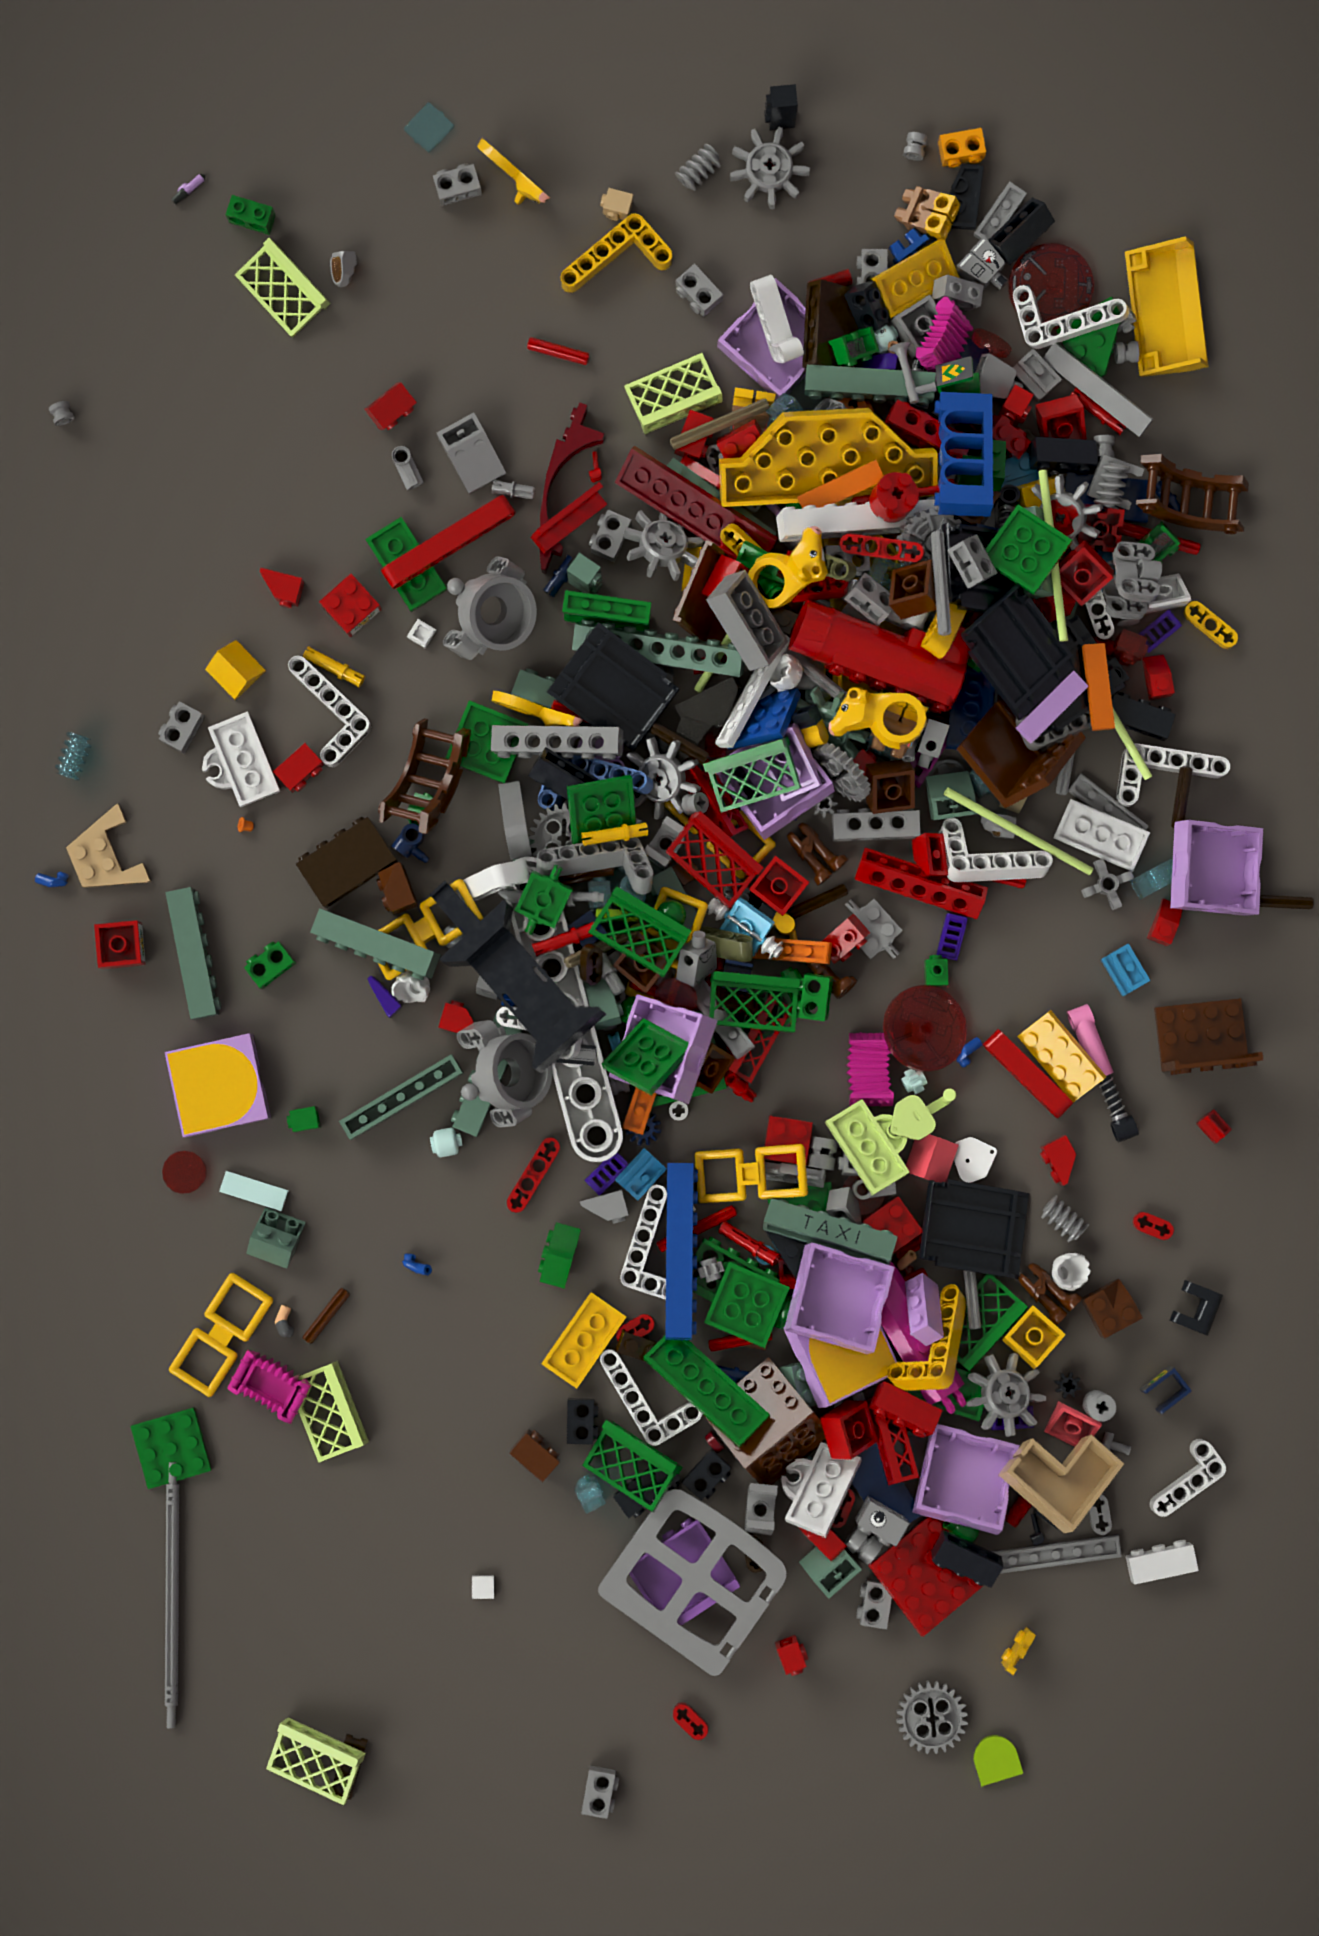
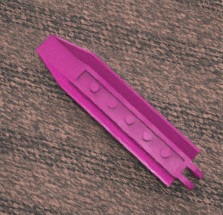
M890 1261L889 1265L894 1267L888 1296L882 1308L881 1325L903 1362L929 1361L931 1344L925 1346L910 1335L905 1281L898 1269ZM956 1368L954 1380L950 1387L946 1389L920 1390L927 1403L932 1405L941 1400L950 1414L955 1412V1407L947 1397L948 1395L952 1394L961 1407L966 1405L964 1396L958 1390L965 1383Z

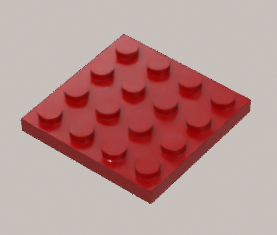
M931 1517L923 1519L900 1539L897 1546L892 1545L868 1565L921 1637L929 1633L983 1587L966 1576L960 1577L954 1571L946 1567L940 1568L932 1562V1548L942 1531H949L943 1528L944 1521Z

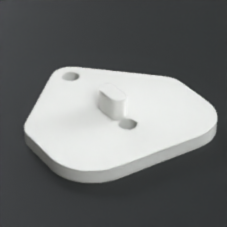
M973 1137L957 1141L955 1144L959 1146L954 1162L960 1178L968 1183L985 1178L997 1155V1149Z

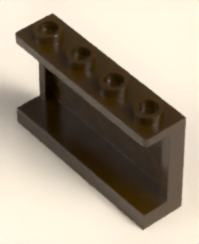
M823 279L807 283L803 368H806L807 364L838 366L832 346L828 341L858 330L844 296L851 289L850 287ZM857 341L847 345L850 355L856 353Z
M362 816L352 823L353 826L348 830L345 828L334 834V839L329 842L327 840L321 842L316 846V851L311 854L306 852L298 858L299 862L296 863V866L325 909L377 876L382 870L398 862L369 817L364 819Z

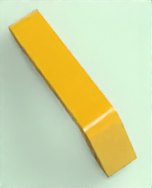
M631 214L563 270L560 276L561 286L568 293L577 291L633 243L636 244L658 270H667L671 266L672 251L641 215ZM638 223L640 228L634 230L630 228V225ZM617 236H621L624 238V241L622 243H616L613 239ZM645 239H652L654 243L648 246L643 241ZM600 250L608 252L605 257H601L597 253ZM664 254L668 259L666 261H659L657 257ZM588 263L592 265V268L590 270H583L581 266ZM574 277L576 281L573 284H568L565 282V279Z
M949 604L951 634L947 636L938 634L936 612L921 644V647L938 659H941L949 650L966 613V610L957 609L955 604Z
M950 1284L945 1286L940 1294L944 1337L931 1344L929 1361L896 1362L888 1367L886 1371L887 1377L895 1387L901 1390L946 1389L953 1383L967 1304L966 1298L956 1285Z

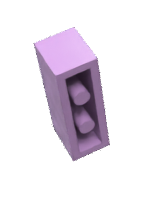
M921 1273L906 1281L905 1288L910 1335L925 1346H928L943 1338L944 1334L938 1284Z

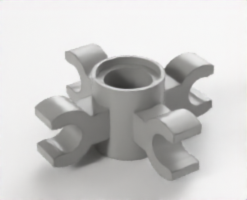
M1103 858L1093 862L1099 879L1095 885L1081 890L1083 897L1087 898L1100 892L1103 895H1107L1112 910L1122 907L1116 890L1119 884L1134 879L1132 871L1115 876L1108 873ZM1104 879L1111 880L1113 884L1111 890H1106L1103 887Z

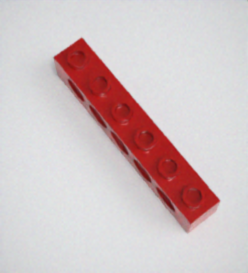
M864 848L854 878L862 883L977 920L988 887L972 882H953L947 876H927L917 864L868 848Z

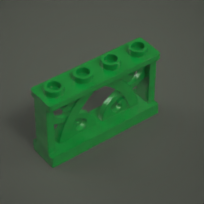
M565 590L562 613H564V621L578 623L582 619H591L595 621V624L598 622L600 624L610 622L614 623L615 627L623 628V626L627 625L636 627L638 631H644V629H649L651 602Z
M711 1236L708 1240L706 1238L703 1239L694 1255L697 1256V1262L701 1266L700 1262L703 1261L704 1252L714 1250L718 1254L716 1260L717 1262L722 1261L724 1270H726L728 1262H731L743 1268L746 1266L757 1272V1274L780 1283L781 1281L777 1278L779 1274L768 1268L766 1271L758 1268V1262L749 1257L746 1261L739 1257L740 1252L731 1247L725 1250L720 1247L721 1242ZM723 1254L727 1255L728 1257L736 1261L723 1262ZM698 1275L696 1277L697 1291L692 1292L712 1302L720 1280H715L716 1287L710 1289L707 1286L708 1282L706 1283L705 1277L700 1279Z

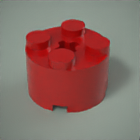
M888 473L873 488L869 497L870 508L877 517L885 519V522L896 523L902 521L918 503V488L908 473Z

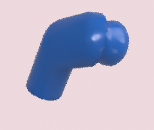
M59 871L57 877L54 878L38 873L35 877V882L47 887H62L68 883L69 875Z
M978 1037L965 1044L957 1055L956 1061L957 1063L959 1062L962 1068L971 1063L968 1055L982 1046V1042Z
M406 1253L404 1255V1261L402 1260L404 1267L416 1274H431L432 1267L430 1265L415 1262L416 1256L414 1254Z

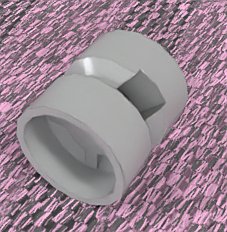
M811 1136L809 1149L812 1152L808 1154L806 1166L834 1171L835 1158L833 1154L837 1152L838 1142L833 1139ZM822 1148H824V1155L820 1154Z
M857 1525L844 1542L847 1545L846 1549L852 1554L857 1552L858 1558L867 1565L874 1560L884 1545L878 1541L876 1535L869 1536L859 1530Z

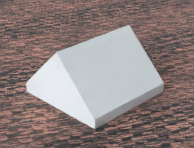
M1179 573L1160 577L1157 583L1160 592L1154 601L1146 602L1148 610L1145 614L1183 607L1191 601V596Z

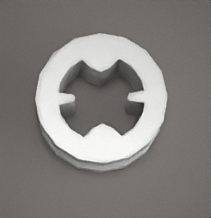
M676 1101L671 1104L669 1114L674 1120H683L688 1115V1107L684 1102ZM677 1105H682L681 1108L685 1109V1113H682L680 1117H676V1113H672V1109H675Z

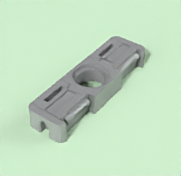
M765 1162V1176L767 1180L799 1184L797 1165ZM806 1168L807 1185L823 1188L826 1171L824 1169Z

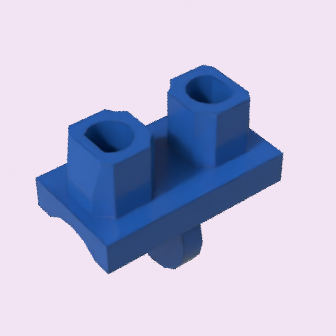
M913 228L904 236L910 243V246L905 249L899 240L889 247L894 257L892 260L893 264L896 265L915 254L916 250L922 247L929 239L927 235L924 234L922 236Z

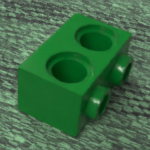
M235 195L231 196L225 214L229 223L270 235L276 216L273 207Z
M274 941L264 947V953L260 956L255 954L246 961L248 965L244 968L260 989L265 988L297 964L279 941L277 943ZM277 951L282 952V961L274 963L272 959L273 954ZM263 964L266 971L262 976H257L255 968Z
M807 973L804 975V978L800 979L799 990L802 991V997L797 1002V1012H800L799 1018L824 1022L828 1020L833 976ZM813 980L819 982V992L811 989L810 985ZM809 1002H814L817 1005L818 1010L816 1013H811L808 1010Z

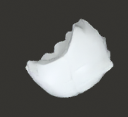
M786 653L782 655L769 680L770 684L777 688L778 692L796 687L803 674L801 662L791 654Z
M409 970L400 974L392 985V996L396 997L397 1001L402 1000L404 1003L425 1002L430 993L429 979L424 977V980L412 977V972Z
M1078 1253L1063 1254L1053 1262L1052 1279L1060 1288L1075 1291V1289L1080 1288L1088 1281L1087 1276L1091 1273V1270L1088 1268L1090 1262L1084 1255Z

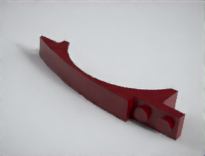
M579 402L577 408L574 407L570 416V420H573L570 428L566 427L563 435L565 442L557 439L545 479L540 511V526L548 521V495L560 469L578 453L594 446L603 445L605 439L604 433L582 426L588 412V405ZM560 543L544 554L540 550L542 573H547L553 555L562 556L563 547Z

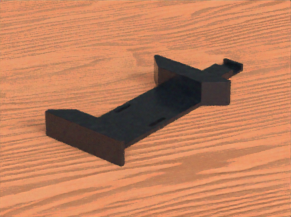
M446 881L442 882L429 894L465 935L439 959L449 967L472 966L504 1003V1006L514 1014L537 1041L535 1043L532 1067L542 1074L606 1015L598 1006L576 1007L548 976L546 970L541 968L510 932L513 907L508 902L503 900L480 921ZM534 967H537L547 979L546 983L533 970ZM504 994L517 1006L516 1010L505 1000Z

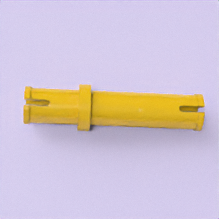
M310 646L307 647L303 654V658L333 673L339 680L344 679L358 688L361 687L365 680V675L349 668L348 664L345 663L343 665Z
M643 822L629 826L622 824L621 827L582 832V838L591 837L589 840H583L582 843L584 846L622 839L629 841L630 838L648 836V830L639 831V829L648 828L647 823Z

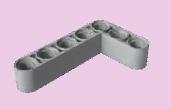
M637 837L630 838L629 841L622 839L584 846L583 843L548 848L540 850L537 854L536 872L545 876H550L554 865H558L555 874L559 866L563 868L559 876L623 866L634 892L647 894L652 889L653 869Z

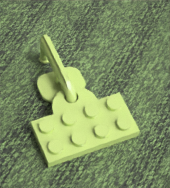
M948 1088L944 1091L941 1098L927 1106L918 1096L909 1095L896 1103L893 1116L882 1114L874 1117L863 1099L828 1119L825 1124L873 1196L910 1173L898 1155L904 1149L907 1138L921 1140L931 1134L936 1126L932 1114L949 1105L956 1098V1092Z

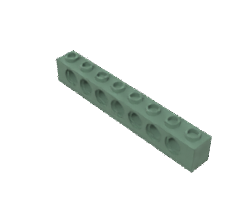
M582 619V621L575 624L572 650H578L596 626L594 620ZM603 622L602 624L612 633L620 636L624 642L652 663L736 677L744 674L745 663L732 642L724 645L715 639H707L706 642L700 641L699 637L696 636L681 638L678 637L677 633L666 632L663 635L657 634V630L653 629L638 631L634 626L626 625L620 628L615 627V624L610 622ZM635 638H638L642 641V648H637L635 646ZM656 642L663 644V652H659L655 648ZM677 645L684 648V655H679L676 652ZM697 649L705 651V659L698 657ZM718 652L726 654V662L718 659Z

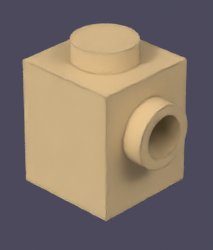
M608 188L607 194L602 195L600 206L603 207V215L615 221L618 219L624 220L630 215L633 194Z

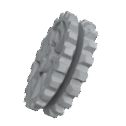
M935 508L916 512L912 518L908 517L905 520L907 524L901 525L899 530L902 533L897 535L896 539L922 544L925 549V555L918 562L904 561V567L932 560L931 533L937 530L942 531V525L945 523H949V527H954L962 523L960 519L955 520L953 518L954 515H938V510H935ZM903 544L901 557L905 558L904 553L912 554L914 559L916 555H920L917 546H914L913 549H905L906 544Z

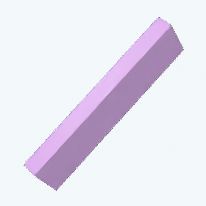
M1072 671L1016 729L1031 744L1088 685L1075 671Z

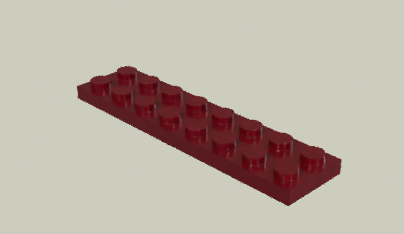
M636 446L631 448L614 482L704 541L714 542L717 546L721 545L719 536L728 524L738 525L763 550L771 553L779 539L733 508L722 507L719 499ZM731 531L728 536L732 538L734 533Z

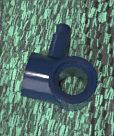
M407 824L391 846L407 859L412 854L420 861L427 863L429 857L417 848L424 840V833L418 832V838L414 841H409L407 839L408 832L411 830L418 832L419 826Z

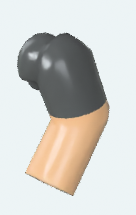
M281 1305L275 1319V1325L280 1336L290 1338L294 1334V1328L289 1326L287 1318L292 1308L286 1305Z

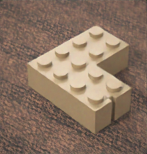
M1092 1435L1081 1438L1062 1464L1032 1438L1021 1444L1012 1456L1013 1459L1008 1461L998 1475L1065 1534L1076 1529L1124 1463Z

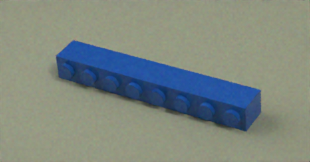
M667 1163L665 1340H692V1335H696V1321H692V1313L697 1312V1299H692V1291H697V1278H692L693 1269H697V1256H693V1247H697V1234H693V1225L697 1226V1212H693V1204H697L698 1191H693V1182H698V1169H693V1163Z

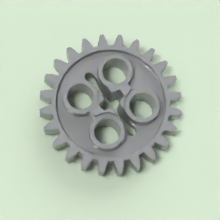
M828 742L817 746L813 750L812 756L832 781L837 793L840 792L843 797L847 796L850 801L853 799L855 802H861L870 794L871 789L869 788L870 783L867 782L868 778L863 775L864 771L858 768L859 764L854 763L853 758L847 756L846 751L843 752L840 747L836 748L833 743L830 745Z
M566 803L563 804L562 809H559L558 805L555 804L554 811L547 807L546 815L541 812L539 813L542 818L541 820H533L537 824V827H530V830L535 832V835L529 836V839L535 840V843L531 844L530 848L537 849L533 856H536L540 850L546 849L549 843H556L559 847L562 846L561 840H558L557 837L562 835L563 819H566V836L570 837V840L566 841V845L572 844L571 832L568 828L570 824L569 809H567ZM550 821H556L560 827L559 831L550 833L547 830V824Z
M927 1680L926 1687H922L918 1683V1690L910 1687L912 1694H903L906 1702L899 1701V1705L903 1709H898L896 1712L902 1717L897 1718L896 1722L903 1724L898 1728L899 1732L906 1731L902 1736L903 1739L911 1738L909 1741L910 1747L917 1744V1751L925 1747L926 1754L929 1753L930 1748H933L935 1754H937L940 1747L946 1752L947 1744L953 1748V1739L961 1741L957 1734H965V1730L961 1725H967L968 1723L962 1717L967 1716L968 1713L967 1711H961L966 1705L964 1702L958 1703L961 1699L960 1694L953 1696L955 1693L954 1688L947 1691L946 1683L940 1688L938 1681H935L934 1686H931ZM928 1698H932V1710L934 1715L937 1716L934 1717L935 1737L932 1736L931 1722L928 1718L930 1717ZM940 1700L947 1701V1706L943 1710L936 1708V1704ZM919 1702L925 1704V1709L922 1712L914 1710L915 1705ZM943 1722L950 1724L949 1729L945 1732L938 1730L939 1725ZM918 1726H928L927 1732L925 1734H918L916 1732Z

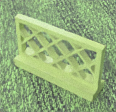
M268 238L263 243L264 246L235 276L293 338L323 308L326 309L331 303L272 239ZM265 253L271 257L270 267H260V258ZM248 270H256L255 282H247L242 276ZM260 270H270V282H259ZM274 270H282L285 273V282H274ZM259 285H270L269 297H261L259 295ZM274 286H284V297H273ZM288 286H297L299 288V298H288ZM273 301H284V313L274 312ZM288 301H299L298 313H287ZM302 301H311L315 308L310 313H302ZM287 316H298V325L293 330L287 326Z
M703 353L624 385L644 434L687 417L690 409L700 412L723 402L722 392L716 384ZM701 361L703 365L701 373L690 370L691 365ZM677 370L684 372L681 382L670 378L672 372ZM688 374L698 377L695 387L684 383ZM661 379L665 381L661 390L651 387L653 380ZM701 379L709 381L712 388L707 390L698 388ZM668 382L678 385L675 395L665 391ZM636 387L645 389L642 398L634 396L631 390ZM682 387L692 390L690 397L682 398L679 396ZM648 391L659 394L656 403L645 400ZM662 396L672 398L671 405L666 407L659 405ZM643 404L653 407L650 414L642 416L640 409Z
M338 1361L299 1376V1380L312 1376L311 1380H308L311 1387L314 1386L323 1390L317 1401L308 1396L311 1390L310 1387L307 1397L304 1398L298 1410L318 1463L364 1446L369 1442ZM323 1371L327 1379L324 1387L314 1383L316 1375ZM326 1392L333 1395L335 1399L332 1407L322 1403ZM306 1400L317 1404L313 1415L305 1412L303 1406ZM320 1406L330 1410L327 1421L316 1417ZM333 1413L342 1417L343 1422L340 1427L330 1423ZM314 1420L324 1424L321 1435L314 1433L312 1430ZM327 1427L338 1431L335 1441L324 1437ZM341 1433L349 1436L352 1445L345 1447L338 1444ZM322 1441L333 1445L330 1453L322 1456L319 1448Z
M289 1717L279 1725V1734L266 1769L345 1805L360 1763L363 1762L366 1753ZM283 1737L290 1738L294 1747L285 1750L282 1743ZM301 1747H310L313 1756L305 1759ZM293 1750H296L300 1762L291 1764L287 1754ZM281 1755L287 1765L283 1769L274 1765L276 1758ZM320 1756H329L333 1765L324 1768ZM315 1759L319 1771L311 1774L306 1762ZM301 1764L306 1773V1776L302 1778L297 1776L294 1771V1767ZM346 1764L353 1767L351 1774L344 1777L339 1767L340 1765ZM335 1768L339 1780L330 1782L326 1771ZM321 1773L326 1785L322 1787L316 1785L313 1776ZM340 1782L344 1789L342 1797L335 1794L332 1787Z

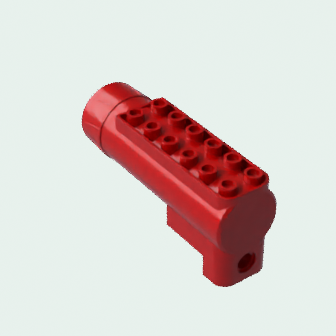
M808 599L799 612L788 645V649L810 657L814 661L825 663L824 668L829 669L828 672L832 675L841 676L842 674L848 676L849 681L857 684L864 682L869 684V688L875 691H881L882 689L892 693H908L918 699L922 705L929 707V711L941 714V711L946 712L952 709V705L964 682L967 662L970 656L967 653L970 649L961 637V633L966 630L962 627H959L947 653L941 659H938L921 647L926 635L924 631L912 628L903 633V635L847 615L833 607L829 608Z

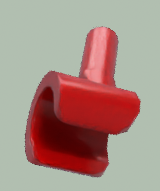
M596 451L592 452L594 469L588 471L592 483L602 479L601 470L598 465V453Z

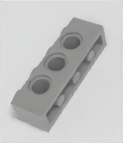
M848 809L837 810V813L832 815L833 842L914 839L920 836L919 810L907 809L873 814L870 809H858V813H850ZM900 818L903 822V827L899 829L894 828L892 819ZM855 819L859 821L860 828L852 830L848 824L850 820ZM872 819H879L882 824L881 828L873 829L870 821Z

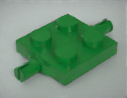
M554 865L550 876L532 871L514 910L529 920L524 930L526 933L529 931V934L533 935L537 924H545L554 929L573 888L562 884L558 880L563 870L559 866L555 874L558 865Z

